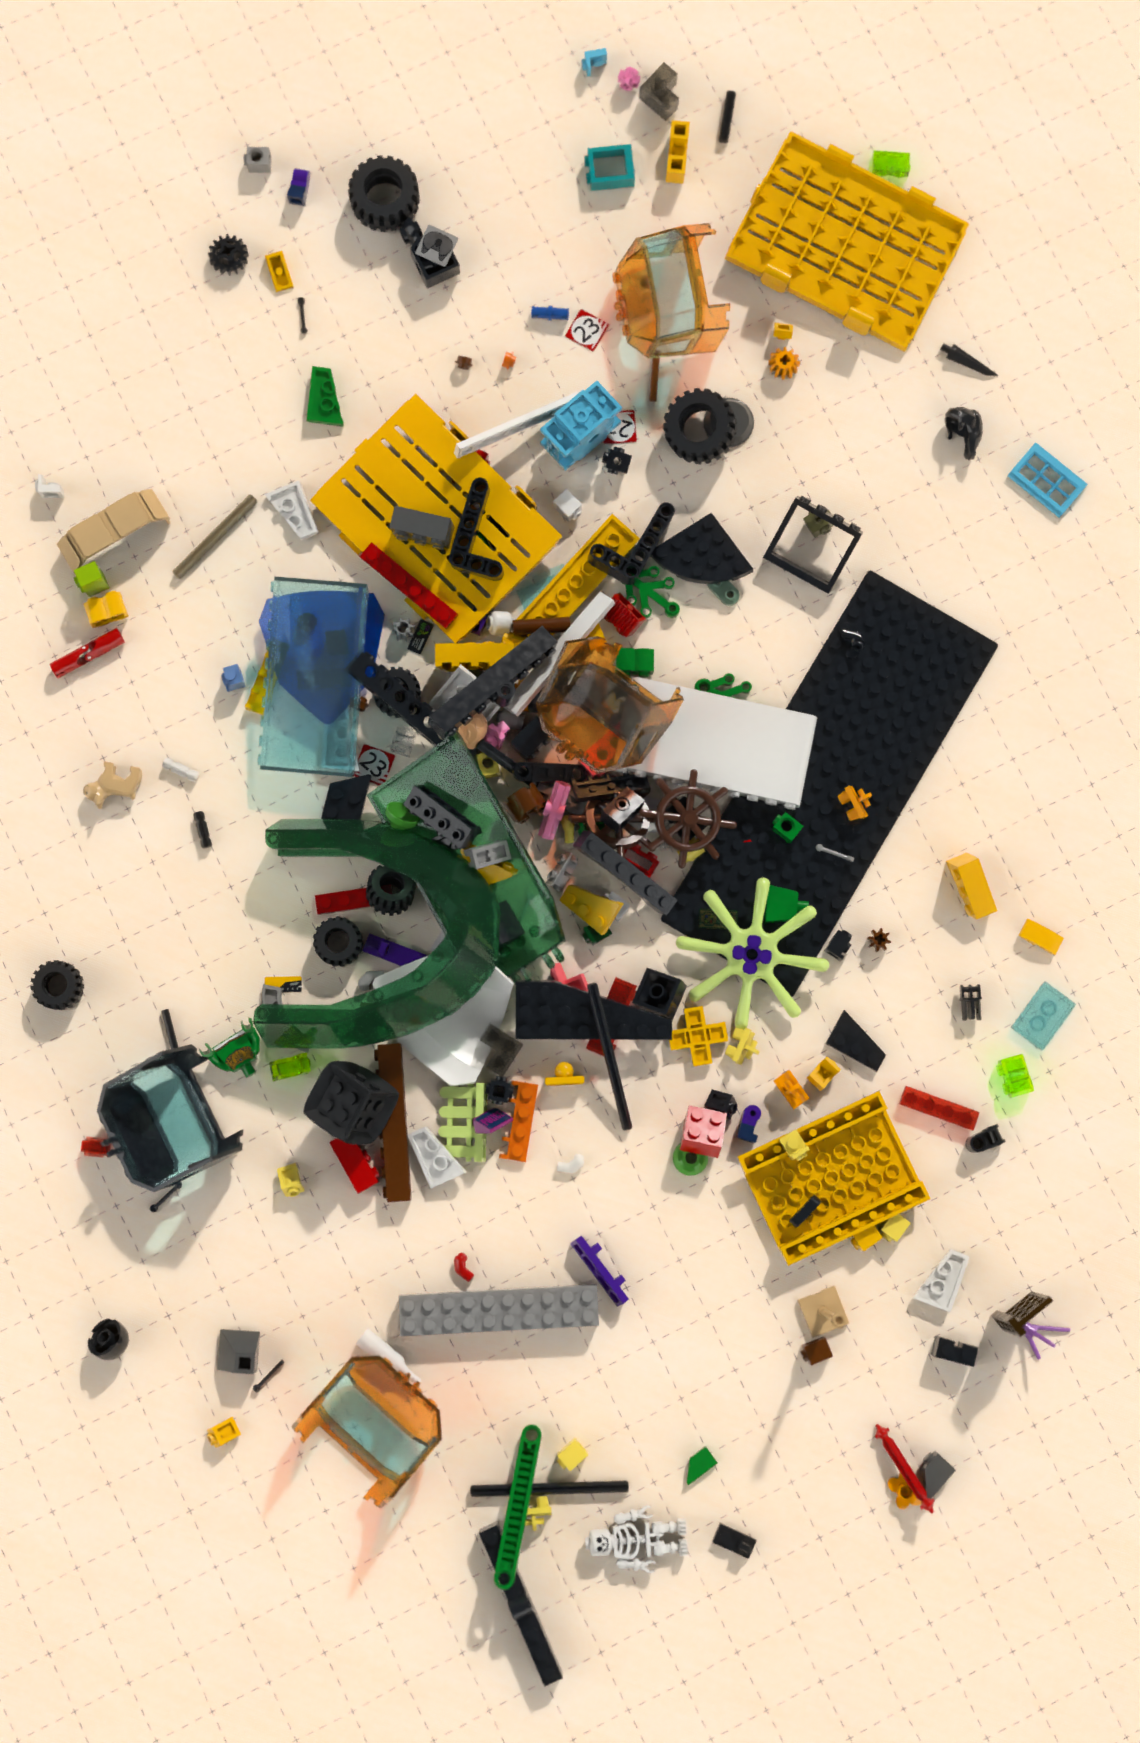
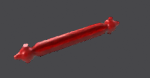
M879 1424L875 1425L877 1430L875 1438L882 1439L884 1448L918 1500L922 1501L920 1509L928 1510L931 1514L934 1513L933 1503L935 1500L927 1498L926 1490L894 1440L888 1436L889 1428L881 1427Z

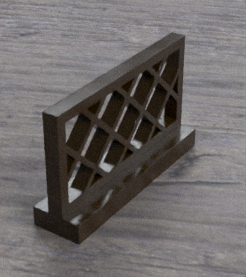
M1031 1291L1005 1313L996 1310L991 1316L1003 1331L1022 1337L1027 1333L1022 1326L1051 1304L1053 1300L1048 1295Z

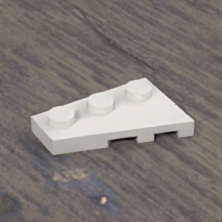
M299 480L264 494L301 540L319 533Z
M427 1126L407 1135L430 1188H434L467 1173Z

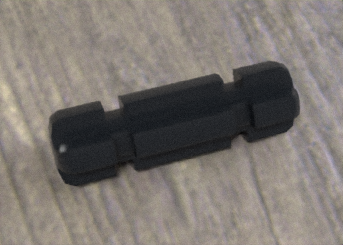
M195 812L193 816L197 822L195 824L198 836L201 839V847L209 848L212 846V842L209 838L210 834L207 823L204 821V812Z

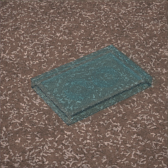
M1044 981L1010 1028L1043 1051L1076 1006V1003Z

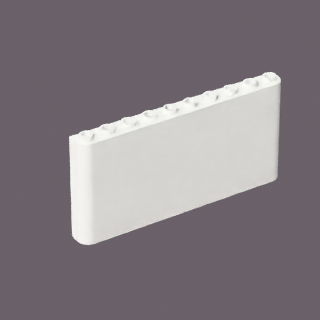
M631 677L612 768H616V771L620 773L634 772V775L638 777H646L648 775L653 776L654 780L658 778L671 780L672 784L681 786L683 783L689 784L690 771L696 769L698 772L696 787L708 788L710 792L716 793L722 787H726L728 789V796L736 798L745 796L749 801L758 802L759 799L766 801L765 803L768 805L776 806L777 804H782L786 809L795 810V808L800 807L817 717L645 678Z

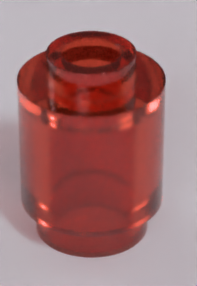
M87 1136L86 1140H82L81 1152H84V1156L104 1158V1156H107L106 1153L110 1151L111 1144L102 1147L100 1142L106 1138Z

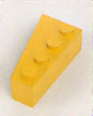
M509 640L501 641V643L485 641L483 643L435 644V667L444 672H455L461 664L467 670L482 669L484 671L489 669L517 645Z

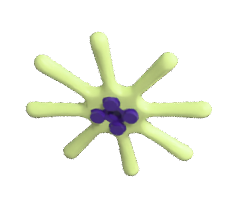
M759 878L757 880L752 924L747 929L738 927L715 891L708 890L704 893L703 898L731 933V940L728 943L720 944L686 936H679L676 939V946L679 949L717 953L727 958L725 968L689 991L688 996L691 1001H699L731 975L741 977L742 988L734 1024L736 1028L743 1030L748 1026L752 985L757 979H763L768 983L790 1017L796 1018L800 1015V1007L773 974V969L776 965L785 964L819 972H825L829 969L827 959L783 954L777 949V944L782 938L816 916L817 912L813 906H806L773 933H767L763 930L762 922L770 887V881L767 878ZM755 949L758 956L750 959L747 956V951Z

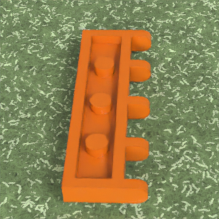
M511 1080V1085L518 1086L516 1099H508V1102L515 1103L510 1138L502 1136V1141H509L507 1155L499 1154V1158L526 1162L538 1085Z

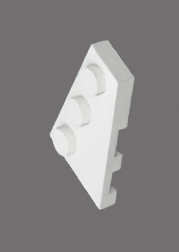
M950 1249L912 1298L951 1313L970 1256Z

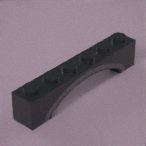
M583 830L572 845L583 855L623 882L656 912L667 916L677 902L676 898L592 832Z

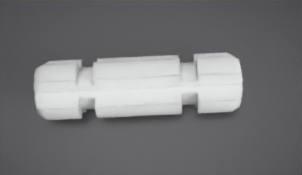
M166 758L163 761V768L171 769V772L184 778L187 777L192 782H195L199 776L198 771L190 770L189 767L178 762L174 763V760Z

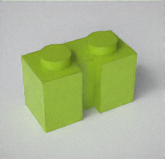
M95 561L74 570L76 576L73 579L77 587L89 597L110 588L103 571Z

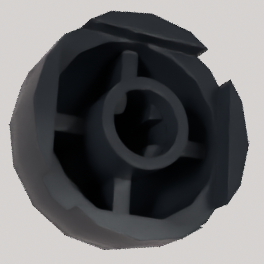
M109 1318L100 1321L91 1331L93 1332L92 1338L88 1339V1349L93 1355L103 1360H114L120 1357L128 1347L129 1334L123 1324Z

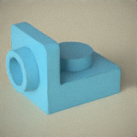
M606 48L584 51V59H581L583 71L586 70L587 77L591 76V66L600 67L603 64H607Z

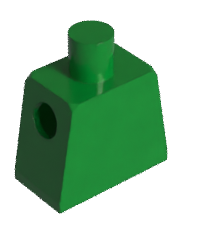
M770 885L764 912V923L787 922L797 912L809 906V901H798L797 891Z

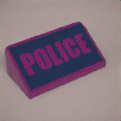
M494 1107L473 1119L475 1133L491 1134L511 1123L513 1118Z

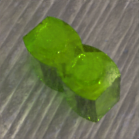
M1023 1054L998 1061L996 1069L998 1075L1004 1079L1002 1088L1005 1095L1012 1098L1034 1091Z

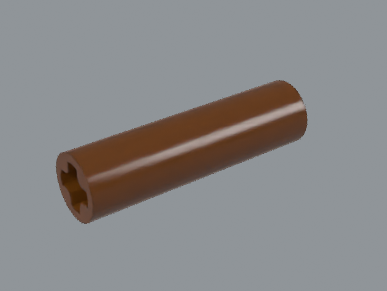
M570 617L512 620L513 635L532 634L541 626L549 633L566 632L570 627Z

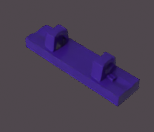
M369 933L362 950L365 953L399 966L428 956Z
M582 1235L570 1243L615 1305L618 1307L627 1302L629 1298L620 1287L626 1280L622 1275L614 1279L596 1254L602 1250L599 1243L590 1247Z

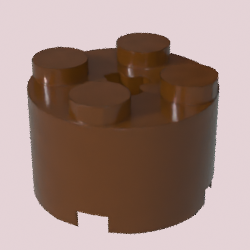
M534 783L529 784L531 788L526 789V787H523L507 798L508 803L502 802L503 807L514 823L523 824L530 819V814L533 812L538 814L545 809L544 804L546 801Z

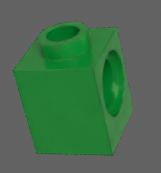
M786 812L782 816L778 814L772 822L775 825L772 831L789 844L803 828V825ZM784 822L790 824L791 830L784 831L781 828V824Z

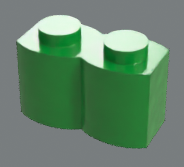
M616 648V671L624 678L631 677L633 674L638 675L640 678L650 677L654 673V649Z

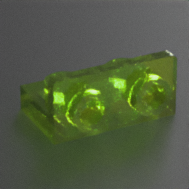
M874 150L872 159L873 174L880 177L886 175L897 178L908 177L911 170L910 153Z

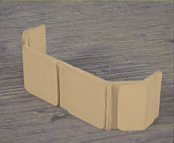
M152 489L133 492L106 507L101 512L73 526L58 541L57 546L74 573V570L81 567L91 556L150 522L166 520L170 524V517Z

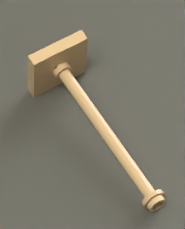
M834 1285L813 1295L798 1299L813 1338L849 1324Z

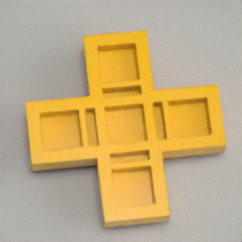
M703 1006L683 1009L686 1028L672 1030V1040H669L670 1050L690 1048L693 1067L712 1064L709 1044L728 1041L725 1022L706 1025Z

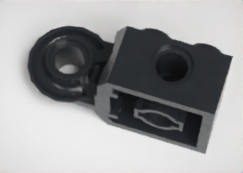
M408 217L403 227L399 229L400 234L406 245L411 244V257L426 288L428 289L460 274V265L454 252H452L445 267L415 253L423 234L417 221L413 222Z

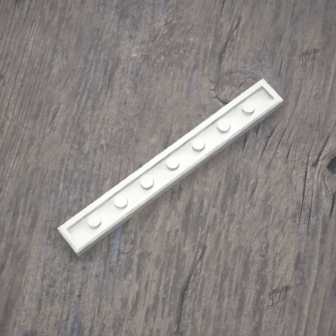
M580 391L457 443L454 450L456 458L465 456L554 417V414Z
M599 592L559 638L555 648L556 652L550 658L545 657L542 660V664L528 674L516 688L511 704L504 708L518 717L614 606V600Z

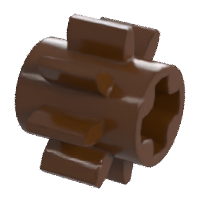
M882 928L877 933L875 930H872L871 934L873 936L866 938L871 943L868 947L873 946L875 952H878L879 948H882L884 951L887 950L885 944L891 943L887 938L890 933H883ZM878 936H880V940H883L880 944L875 940Z

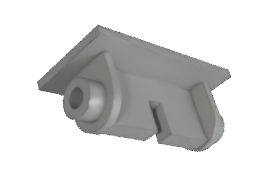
M570 852L562 853L557 859V865L554 870H551L547 875L545 884L553 886V889L559 892L560 889L564 888L569 877L564 875L565 871L572 874L578 865L577 861L579 859Z

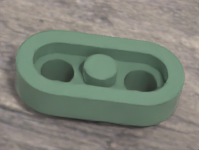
M729 580L723 581L720 584H707L709 590L724 605L733 606L738 602L739 591ZM727 593H732L733 597L729 598Z

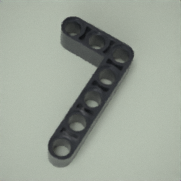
M479 477L473 480L450 552L449 561L452 567L458 571L498 581L504 576V570L500 562L471 553L490 494L488 482L486 479ZM478 485L486 486L484 491H476ZM475 502L480 504L477 510L470 508ZM472 520L475 522L473 527H465L467 521ZM464 538L469 539V543L466 546L459 545L460 540ZM461 556L463 557V562L455 564L454 559ZM474 562L482 563L481 567L477 570L473 569L472 565ZM498 567L500 571L498 574L492 575L490 574L491 568Z
M664 502L658 507L629 559L602 544H595L591 547L588 555L589 564L626 585L634 584L669 526L675 513L674 506L671 503ZM661 512H666L669 516H664ZM653 527H658L660 531L654 530ZM644 542H650L651 546L645 545ZM593 553H598L601 557H595ZM639 556L643 561H638L635 557ZM610 562H614V563H616L618 566H617V567H613V566L610 565ZM630 571L634 576H629L626 572Z

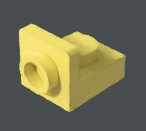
M796 1129L779 1139L791 1160L795 1158L797 1161L807 1156L806 1152L810 1150Z
M296 1163L277 1169L281 1190L286 1197H294L305 1191Z

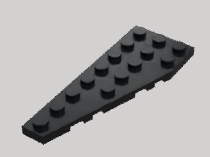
M516 980V1039L600 1040L589 993L555 980ZM600 995L611 1040H672L671 1018L647 1012L631 1005L622 1004L619 1001Z

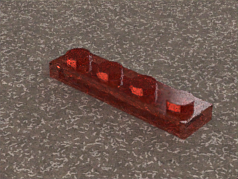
M908 1086L904 1087L899 1105L974 1131L980 1113Z

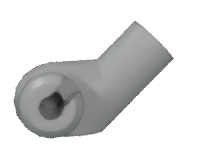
M367 971L358 981L359 989L367 991L371 982L376 977L384 974V971Z

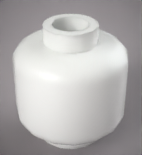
M494 611L487 617L486 628L494 636H503L504 633H509L513 630L512 620L515 619L507 611Z

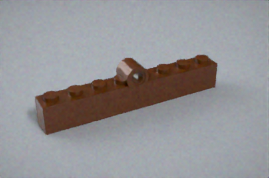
M402 1044L377 1045V1049L374 1050V1059L378 1061L379 1069H375V1074L399 1092L397 1104L379 1135V1138L383 1139V1147H380L381 1159H384L385 1167H381L382 1179H386V1187H383V1198H387V1202L411 1201Z

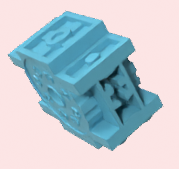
M595 381L585 391H580L554 414V417L540 428L541 433L545 436L540 441V444L566 471L577 460L583 459L603 442L607 435L621 424V420L616 415L622 411V407L598 381Z

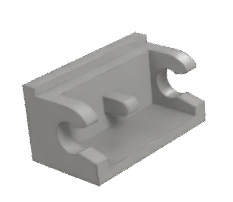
M497 840L464 850L465 856H469L471 860L468 866L475 869L511 859L507 840Z

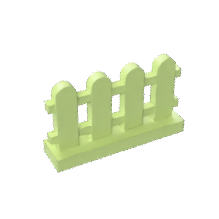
M476 1083V1087H473L474 1084H468V1087L449 1085L442 1087L439 1091L440 1096L448 1098V1106H442L439 1109V1115L447 1118V1126H441L438 1130L441 1137L447 1138V1145L443 1146L453 1157H465L468 1162H472V1158H474V1162H486L487 1134L475 1133L472 1124L473 1118L487 1111L488 1094H485L487 1083ZM454 1099H467V1106H453ZM473 1099H476V1106H473ZM453 1118H467V1126H453ZM453 1138H466V1146L452 1145ZM472 1138H475V1146H472Z

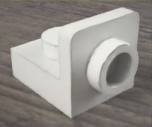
M38 474V480L35 481V490L41 498H64L65 491L61 485L55 482H49L46 485L44 476Z

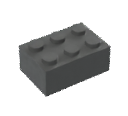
M395 506L389 528L393 535L396 536V539L400 541L414 540L415 544L425 546L427 543L433 545L435 549L444 550V548H450L455 526L451 518Z

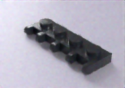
M628 771L623 773V776L611 777L610 773H605L604 779L593 780L592 776H587V781L576 782L575 778H570V784L577 803L613 798L619 790L623 791L627 786L636 794L648 793L651 789L647 776L629 775Z

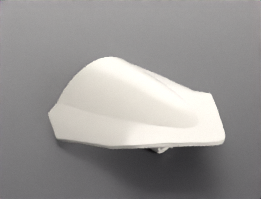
M428 955L376 977L373 981V988L396 1040L449 1086L475 1084L501 1027L514 983L496 966L435 955Z

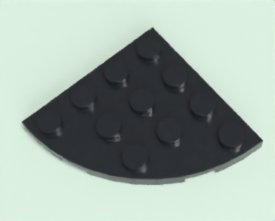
M712 512L658 545L651 555L652 559L664 570H668L678 578L694 583L719 584V582L740 579L753 572V567Z

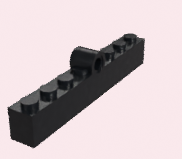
M541 626L429 716L428 724L444 740L448 736H454L462 724L466 726L476 713L481 714L487 708L486 705L488 703L495 702L502 707L510 705L515 695L514 682L518 679L523 680L532 668H538L545 657L550 658L556 652L555 648L558 641Z
M498 1521L479 1530V1535L494 1570L496 1569L502 1538V1529ZM517 1567L513 1586L503 1591L511 1614L519 1626L545 1687L563 1679V1671ZM506 1573L501 1574L498 1578L500 1584L507 1585L510 1581V1576Z

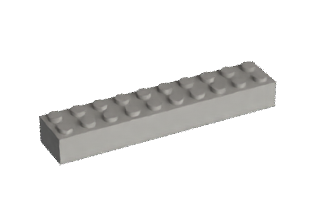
M597 1284L400 1294V1336L599 1326Z

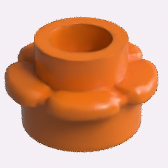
M506 352L502 366L506 367L507 370L509 367L513 368L516 360V357L513 356L514 352Z

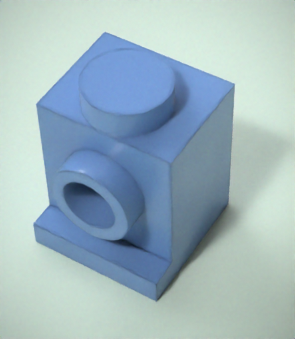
M238 664L223 668L224 673H222L221 677L227 692L246 687Z

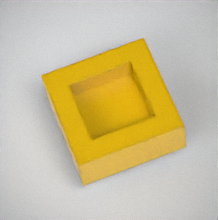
M774 323L773 337H777L780 340L792 339L793 325Z

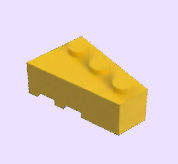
M966 852L947 860L946 863L957 885L958 892L965 903L964 908L967 915L977 920L996 912L997 908L979 858Z

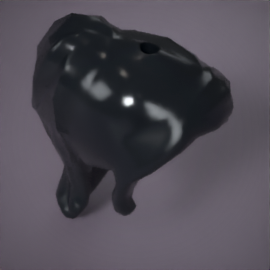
M965 407L948 409L945 413L948 440L952 439V432L964 437L965 449L963 456L966 460H973L983 433L981 415L978 411Z

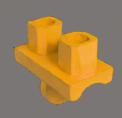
M849 785L844 788L845 791L838 795V799L842 805L850 801L852 802L854 808L846 811L850 821L868 817L861 802L864 803L866 808L871 806L868 800L872 797L871 792L865 794L863 789H859L857 791L860 796L859 798L853 786Z
M787 1070L773 1080L793 1110L810 1099L790 1070Z

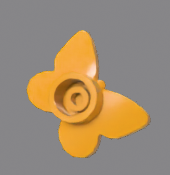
M901 1473L898 1474V1478L891 1477L888 1480V1487L897 1494L896 1504L899 1509H906L909 1504L914 1506L921 1505L922 1501L915 1497Z

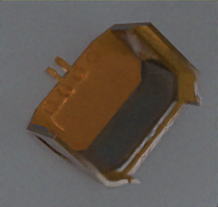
M595 636L565 641L538 697L536 706L542 730L548 734L550 739L559 743L555 751L558 754L567 751L564 757L567 761L573 760L576 757L578 761L588 765L591 771L599 774L642 764L643 760L673 722L684 699L682 695H679L680 687H676L670 700H660L613 664L622 644L615 642L614 645L605 642V638Z

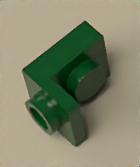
M589 925L583 928L584 933L582 936L587 944L591 943L594 946L613 933L608 929L604 935H601Z

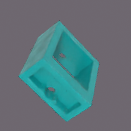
M631 144L587 148L584 164L589 169V173H586L587 184H590L591 191L635 187ZM624 156L626 175L595 178L593 159Z

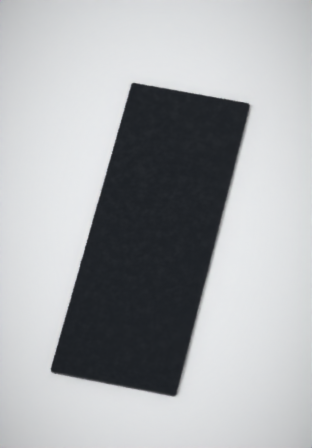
M869 570L786 707L787 710L817 717L800 807L791 810L784 808L782 804L773 806L759 799L758 802L747 800L745 796L733 797L722 814L721 820L735 821L737 827L735 829L719 828L715 839L711 842L719 853V858L713 859L705 847L703 848L705 852L696 858L673 896L677 899V902L667 916L662 915L661 921L687 937L726 944L731 940V933L727 928L699 927L700 911H713L703 898L704 893L708 890L715 891L728 912H736V924L738 927L747 929L752 924L757 880L759 878H767L770 881V885L797 891L798 901H809V906H813L817 912L812 920L782 938L777 944L778 951L783 954L816 958L998 648V644ZM843 629L861 634L865 644L862 651H855L850 640L841 638ZM849 785L853 786L859 798L860 796L857 792L859 789H863L865 794L871 792L872 797L868 799L871 806L866 808L864 803L861 802L868 817L850 821L846 811L854 808L852 802L850 801L842 805L838 799V795L845 791L844 788ZM785 812L803 825V828L790 844L772 831V828L775 826L772 824L778 814L782 816ZM786 822L781 824V828L784 831L791 830L790 824ZM821 844L824 848L854 857V861L850 862L833 854L817 851L816 845ZM763 917L762 928L767 933H773L786 922L764 923ZM749 949L747 956L750 959H754L758 956V953L755 949ZM717 954V955H719L720 957H722V958H724V959L727 960V958H726L724 955H722V954ZM778 964L774 967L773 974L789 995L793 997L809 969Z

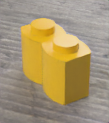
M110 591L102 598L91 597L87 602L83 603L92 628L104 626L129 616L120 592Z

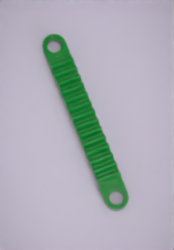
M536 1425L526 1426L521 1434L494 1574L495 1585L501 1590L510 1589L515 1582L542 1439V1433ZM530 1430L537 1432V1438L534 1441H529L526 1438V1434ZM503 1573L510 1576V1581L507 1585H501L498 1581L499 1576Z

